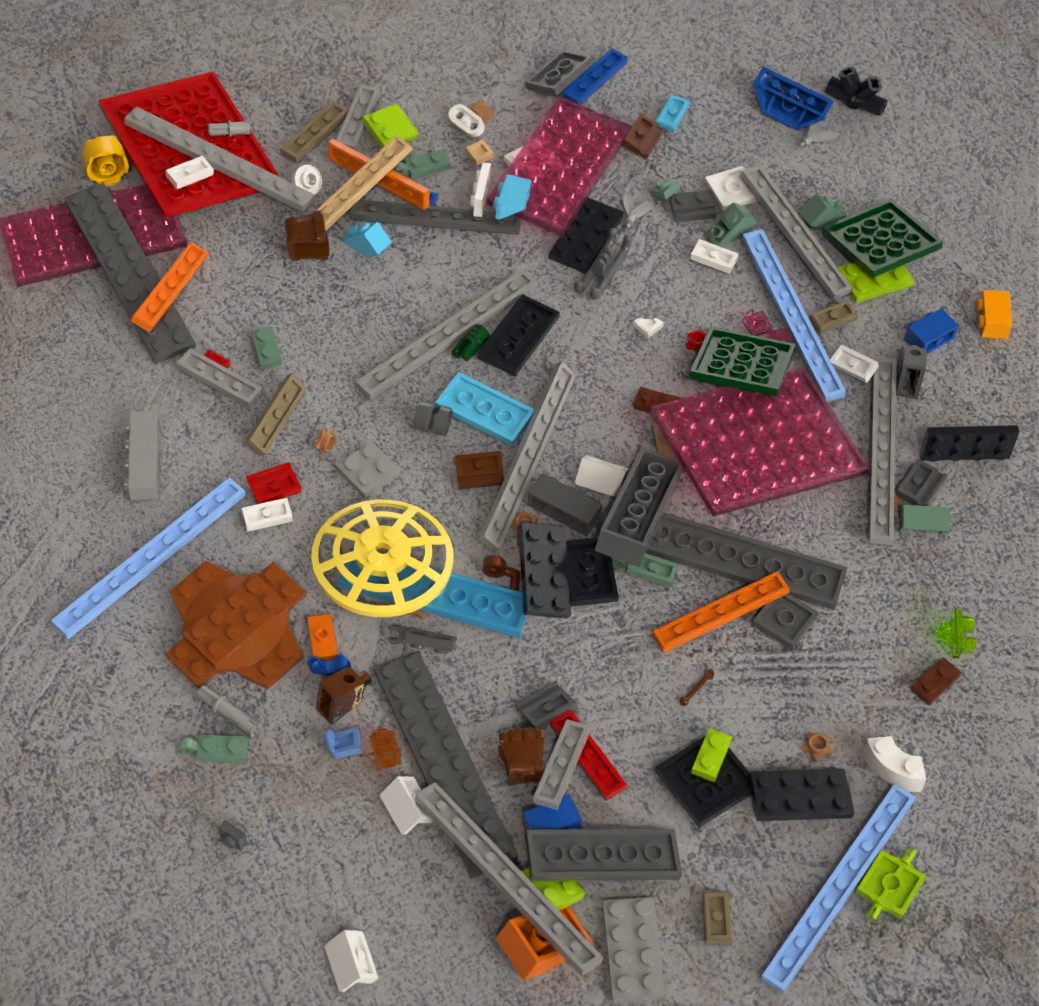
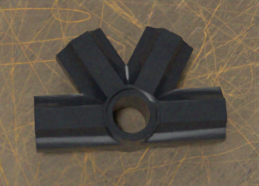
M848 66L839 72L840 79L831 77L826 87V93L844 100L846 106L850 109L857 110L863 108L882 116L888 100L875 95L882 89L881 80L877 76H869L861 82L854 66Z

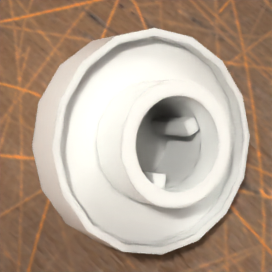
M303 165L296 168L292 174L291 180L293 184L313 194L318 193L321 189L322 176L315 167Z

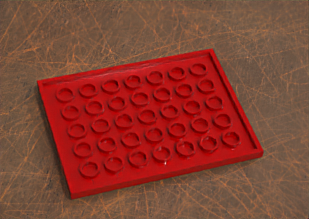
M214 71L99 100L101 111L164 218L260 191L214 169L212 176L176 189L166 177V170L194 158L125 125L124 118L136 106L280 177L251 130L250 135L240 134L232 135L231 137L228 135L210 136L208 134V124L227 123L228 120L231 122H245Z

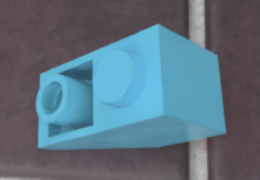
M507 174L505 182H500L498 194L500 196L495 197L494 200L495 219L500 220L525 210L530 196L532 180Z
M378 221L373 223L365 222L360 226H357V224L353 225L346 231L347 235L342 239L345 244L366 257L379 255L392 243Z

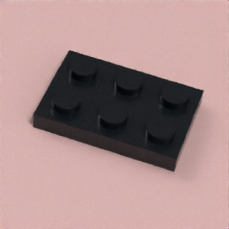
M598 538L566 541L571 607L618 602L619 595L612 558L595 551Z

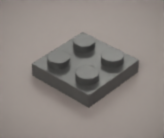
M786 594L767 603L755 617L752 625L793 650L818 618L819 612L790 594Z

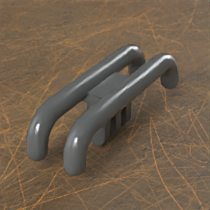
M614 228L609 229L607 240L581 281L575 282L576 292H584L593 277L597 276L602 279L597 287L591 288L590 296L595 300L600 298L628 254L632 243V236L630 234L624 236L621 249L612 262V247L617 231Z

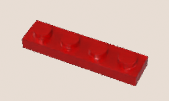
M572 710L550 721V726L558 737L566 719L581 723ZM589 734L577 763L605 801L624 791L627 788V784Z

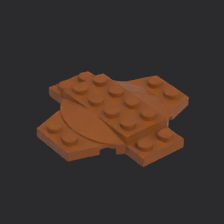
M205 561L170 590L171 597L184 621L183 639L166 652L165 655L198 689L216 674L236 672L242 678L268 690L304 658L288 625L289 611L306 597V592L274 561L258 575L254 572L252 575L238 576Z

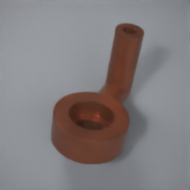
M497 555L484 559L482 571L485 575L492 578H499L504 575L511 577L509 589L519 592L521 576L519 570L507 567L506 561Z

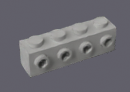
M158 411L130 412V421H126V434L129 435V440H125L126 454L129 453V458L125 459V471L129 472V477L124 478L125 492L129 491L131 500L159 499L160 421Z

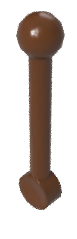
M711 669L706 670L702 680L685 697L680 698L679 702L682 706H687L689 699L707 680L714 678V671Z

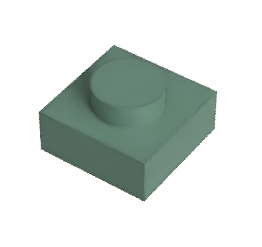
M662 179L649 191L651 197L666 200L680 188L677 181Z

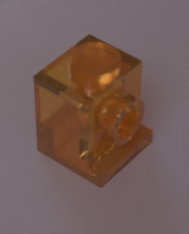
M385 728L374 731L373 735L369 736V741L377 771L401 765V752L394 731H387Z

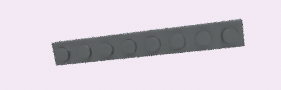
M358 200L352 206L350 213L351 220L519 235L521 214H513L499 220L495 219L496 212L483 211L482 217L474 216V210L429 206L423 210L414 204Z

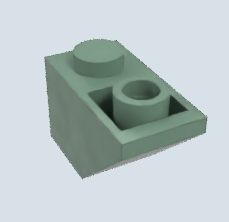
M817 193L799 210L807 223L819 230H822L828 224L848 217L844 212L845 207L836 200L834 202L827 195L824 197Z
M733 202L707 230L706 235L715 245L722 247L742 238L743 234L748 233L758 221L746 207Z

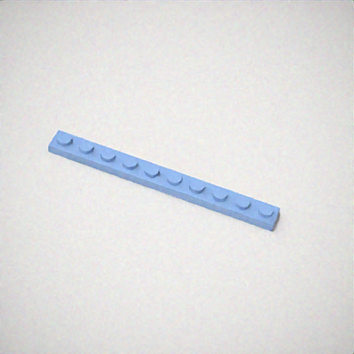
M763 229L744 233L742 240L823 401L828 402L845 397L846 391Z
M229 477L51 620L52 625L69 640L246 496L245 490Z
M896 784L893 785L761 976L762 981L782 994L785 992L916 799L914 795Z

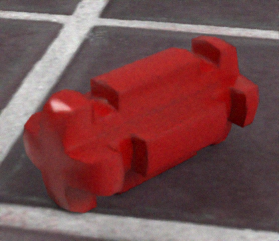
M207 350L204 354L205 357L227 369L229 368V359H225V357L216 352L212 353V350Z

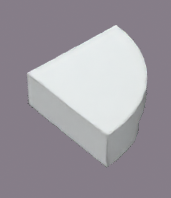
M638 318L633 321L632 326L646 338H649L663 328L664 322L657 318Z

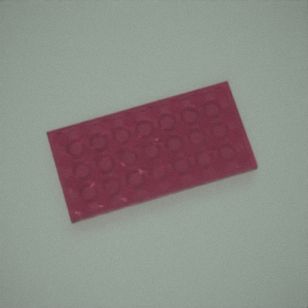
M558 96L489 194L486 204L493 206L495 197L500 196L498 194L500 182H505L507 174L532 180L530 196L525 210L513 215L563 236L622 147V141L632 126Z
M145 184L109 192L146 256L187 247L178 216L164 218ZM65 203L0 218V228L17 287L101 267Z

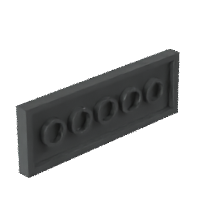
M675 829L526 830L525 832L530 881L680 880L682 877Z

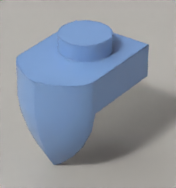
M357 727L336 733L331 730L325 732L324 744L333 758L339 759L362 753L361 732Z

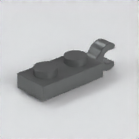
M397 624L391 627L392 631L399 633V638L390 637L389 643L394 645L405 640L404 642L411 643L410 646L414 648H434L435 652L441 654L452 652L456 646L457 637L412 627L407 629Z

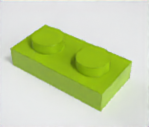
M709 728L691 773L715 782L733 737Z

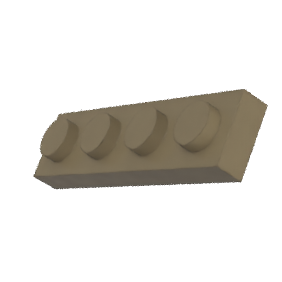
M332 101L280 148L281 154L298 163L345 120L349 110Z
M293 374L286 375L245 440L260 456L266 455L307 389Z

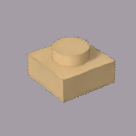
M484 140L465 147V153L476 166L494 158V152Z

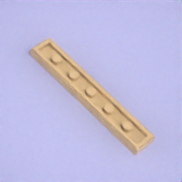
M396 135L317 209L321 210L324 216L326 231L412 151L411 145Z

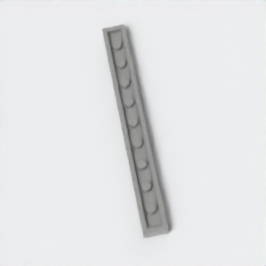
M137 106L124 118L125 125L194 159L203 156L212 168L301 212H304L314 201L315 194Z
M523 269L361 377L356 381V387L372 400L463 338L475 324L482 325L516 302L522 294L526 295L535 289L537 281Z
M874 358L878 362L879 367L873 374L869 543L893 545L896 359Z
M562 361L554 366L478 537L493 552L501 549L576 377V374Z
M436 782L415 794V801L581 976H584L602 963L603 957Z

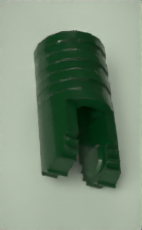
M475 324L453 348L451 355L455 358L462 356V359L469 361L490 337L488 330L480 324Z

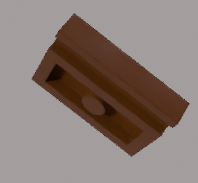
M641 113L621 144L637 155L640 153L646 160L666 128L663 127L662 129L658 126L657 122Z
M501 451L455 455L459 490L502 485L504 475Z

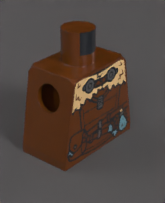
M347 667L319 682L316 710L331 725L362 702L364 687L372 682L370 675L366 671L357 674L352 668Z

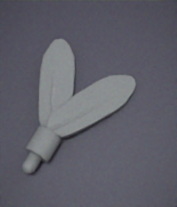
M820 121L809 127L807 136L801 140L799 146L806 147L812 142L834 141L839 135L833 131L819 132L822 125Z
M628 194L624 195L622 204L627 216L625 221L626 228L633 226L635 219L649 213L653 209L654 202L645 201L635 208L633 198Z

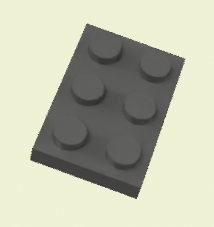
M562 49L525 81L526 88L557 96L594 63L593 56Z

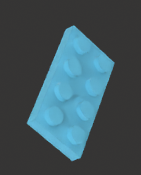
M460 372L457 373L435 402L436 408L439 405L452 408L453 417L510 446L514 445L528 426L535 409Z

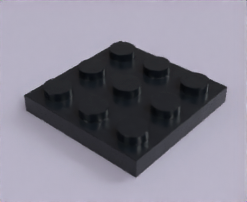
M706 736L655 766L656 774L699 828L751 796L748 781L749 771L730 748L727 751L715 782L691 773Z

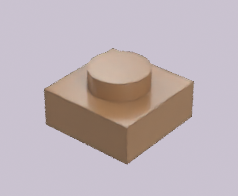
M480 100L469 107L471 111L482 119L483 123L494 117V111Z

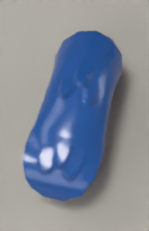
M342 654L336 655L332 660L323 661L316 656H312L307 661L310 672L318 675H333L347 667L351 668V663Z

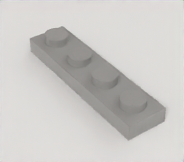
M364 85L359 86L336 141L356 151L366 128L362 122L363 116L373 112L380 95L378 88Z
M191 348L177 362L178 369L248 408L263 393L262 387Z
M566 719L534 794V804L558 810L589 736L590 725Z

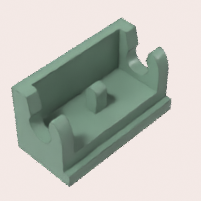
M903 504L899 513L900 532L920 530L941 532L942 535L949 534V507Z

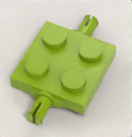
M911 847L906 849L902 858L892 856L881 850L857 888L856 893L869 900L872 904L868 913H866L868 919L872 915L871 921H876L881 910L887 911L901 920L927 876L917 871L910 864L917 854L914 849L911 852Z

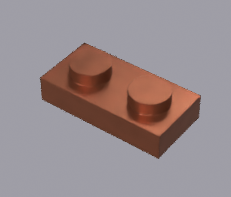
M640 387L633 409L676 420L683 398Z
M943 657L912 686L911 691L930 706L960 678L962 672Z

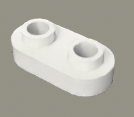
M457 104L450 109L449 118L451 122L466 135L478 137L484 132L485 125L482 119L465 105Z

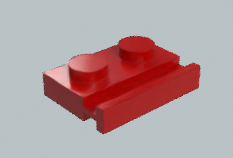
M290 462L246 476L256 504L287 498L302 492Z

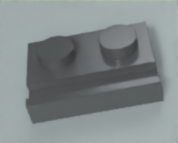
M711 190L675 193L669 197L675 222L714 219L717 216Z
M918 459L898 487L896 495L913 505L928 506L946 481L948 474L944 473L943 475L935 467Z
M557 681L515 703L516 710L522 714L524 720L533 729H542L549 725L553 719L569 710L574 711L576 709L574 700L563 688L559 687Z

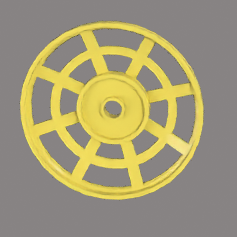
M376 499L350 505L330 517L320 528L314 539L311 564L319 587L337 605L360 615L394 617L414 612L426 606L442 592L451 576L453 548L444 527L428 512L405 502ZM371 507H395L405 509L406 511L403 514L388 511L373 512ZM362 509L364 513L349 521L342 528L331 526L341 517L351 512ZM415 514L425 518L436 527L442 536H428L423 527L411 518ZM388 517L398 520L392 527L379 526L376 518ZM364 520H367L370 527L361 534L350 531L353 526ZM406 524H409L421 537L408 538L401 530ZM324 534L336 536L333 544V558L319 563V545ZM343 538L355 542L354 551L340 555V545ZM432 545L446 546V562L441 575L429 567L432 559ZM425 546L423 562L411 557V547ZM380 548H385L388 550V552L385 554H380L379 552H377V550ZM356 561L357 565L362 569L358 578L348 571L344 563ZM407 565L417 570L410 577L402 581L398 580L397 573L401 572ZM336 567L339 573L348 582L353 584L348 596L346 597L337 591L325 578L323 572ZM370 575L387 577L389 584L369 583L367 580ZM423 575L435 582L424 594L405 602L401 589L414 584ZM362 589L373 592H392L395 604L370 605L356 600Z

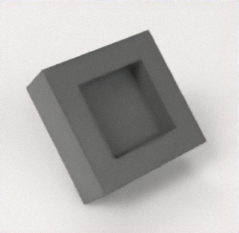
M224 820L219 826L222 843L231 849L235 847L242 851L247 845L246 833Z

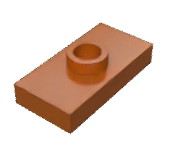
M324 614L308 617L313 656L323 661L334 659L338 654L332 615Z

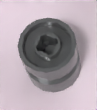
M420 401L415 414L414 429L425 432L431 429L433 434L446 436L450 428L453 409L442 405L436 408L434 403Z

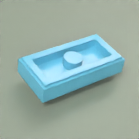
M671 95L655 122L662 129L664 127L667 131L674 133L689 108L690 101Z

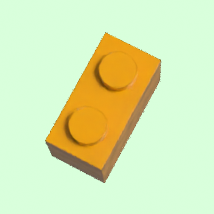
M983 290L982 296L977 299L976 310L980 311L977 326L981 328V336L984 338L1008 339L1012 328L1010 292Z

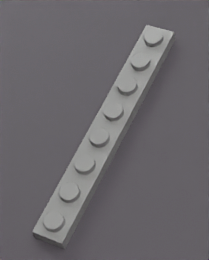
M758 165L744 170L741 177L832 300L851 293V285L763 167Z

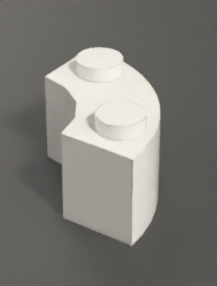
M892 736L867 738L863 755L867 765L877 777L880 776L889 782L891 787L896 784L907 792L922 791L926 775L921 756H911L901 751L895 745Z

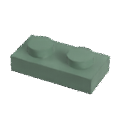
M273 327L251 330V337L260 369L282 366V359Z

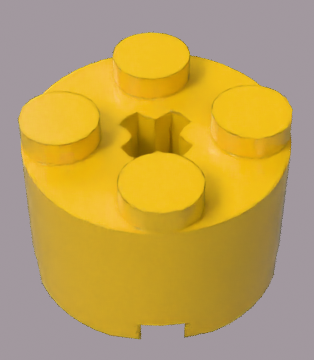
M115 136L97 137L89 139L84 143L82 160L90 180H94L98 184L104 182L105 185H112L119 182L124 173L127 174L129 164L123 146Z

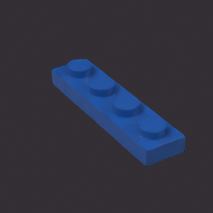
M611 48L562 92V98L579 107L628 63V57Z

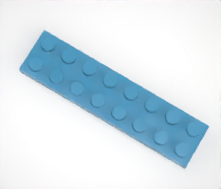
M353 560L345 564L348 571L358 578L362 569L357 565L356 561ZM407 565L401 572L397 573L398 580L402 581L410 577L417 570ZM430 567L440 575L443 572V570ZM451 573L450 579L442 592L429 604L418 609L516 638H520L528 616L524 615L522 592ZM340 575L338 587L351 590L353 584ZM370 575L367 580L369 583L389 584L387 577ZM423 575L414 584L401 589L405 602L424 594L435 582ZM362 589L360 593L395 603L392 592H373Z

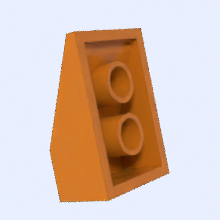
M568 906L559 910L578 932L593 945L594 942L571 908ZM524 915L510 919L496 937L523 981L544 974L566 961Z

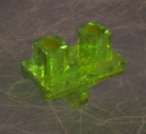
M954 609V618L950 620V626L949 622L944 621L942 622V627L937 628V639L943 640L944 645H950L951 640L952 658L960 659L961 653H974L976 638L963 636V632L973 633L975 626L974 617L962 616V610Z

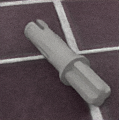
M204 685L198 690L197 697L210 705L214 713L218 712L251 738L259 732L261 724L228 702L226 696H219Z

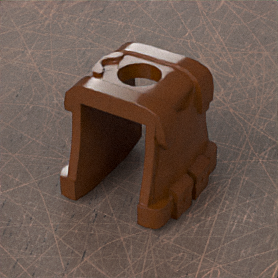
M316 210L314 213L303 217H290L285 220L287 249L291 260L300 261L306 258L329 259V240L321 210Z
M533 727L521 730L512 729L499 734L501 745L498 746V752L505 766L508 786L533 782L540 783L544 773V729H533Z

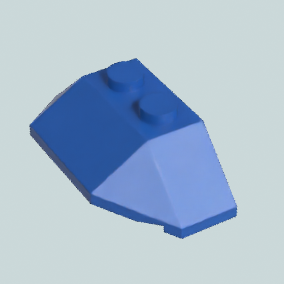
M764 66L753 83L762 113L797 131L823 121L834 103V100Z

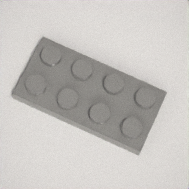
M654 897L603 900L602 908L612 1003L665 1000Z

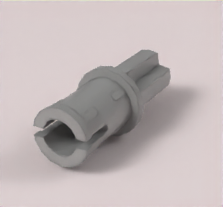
M228 120L227 123L208 124V134L210 136L228 135L229 137L240 134L250 135L249 121L231 122Z

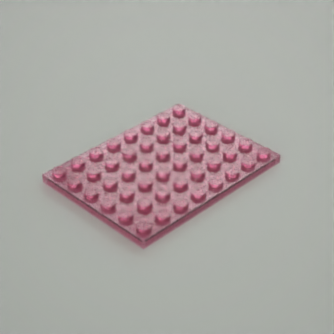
M805 368L786 373L777 397L727 387L655 405L650 410L652 417L713 517L868 474L871 469Z

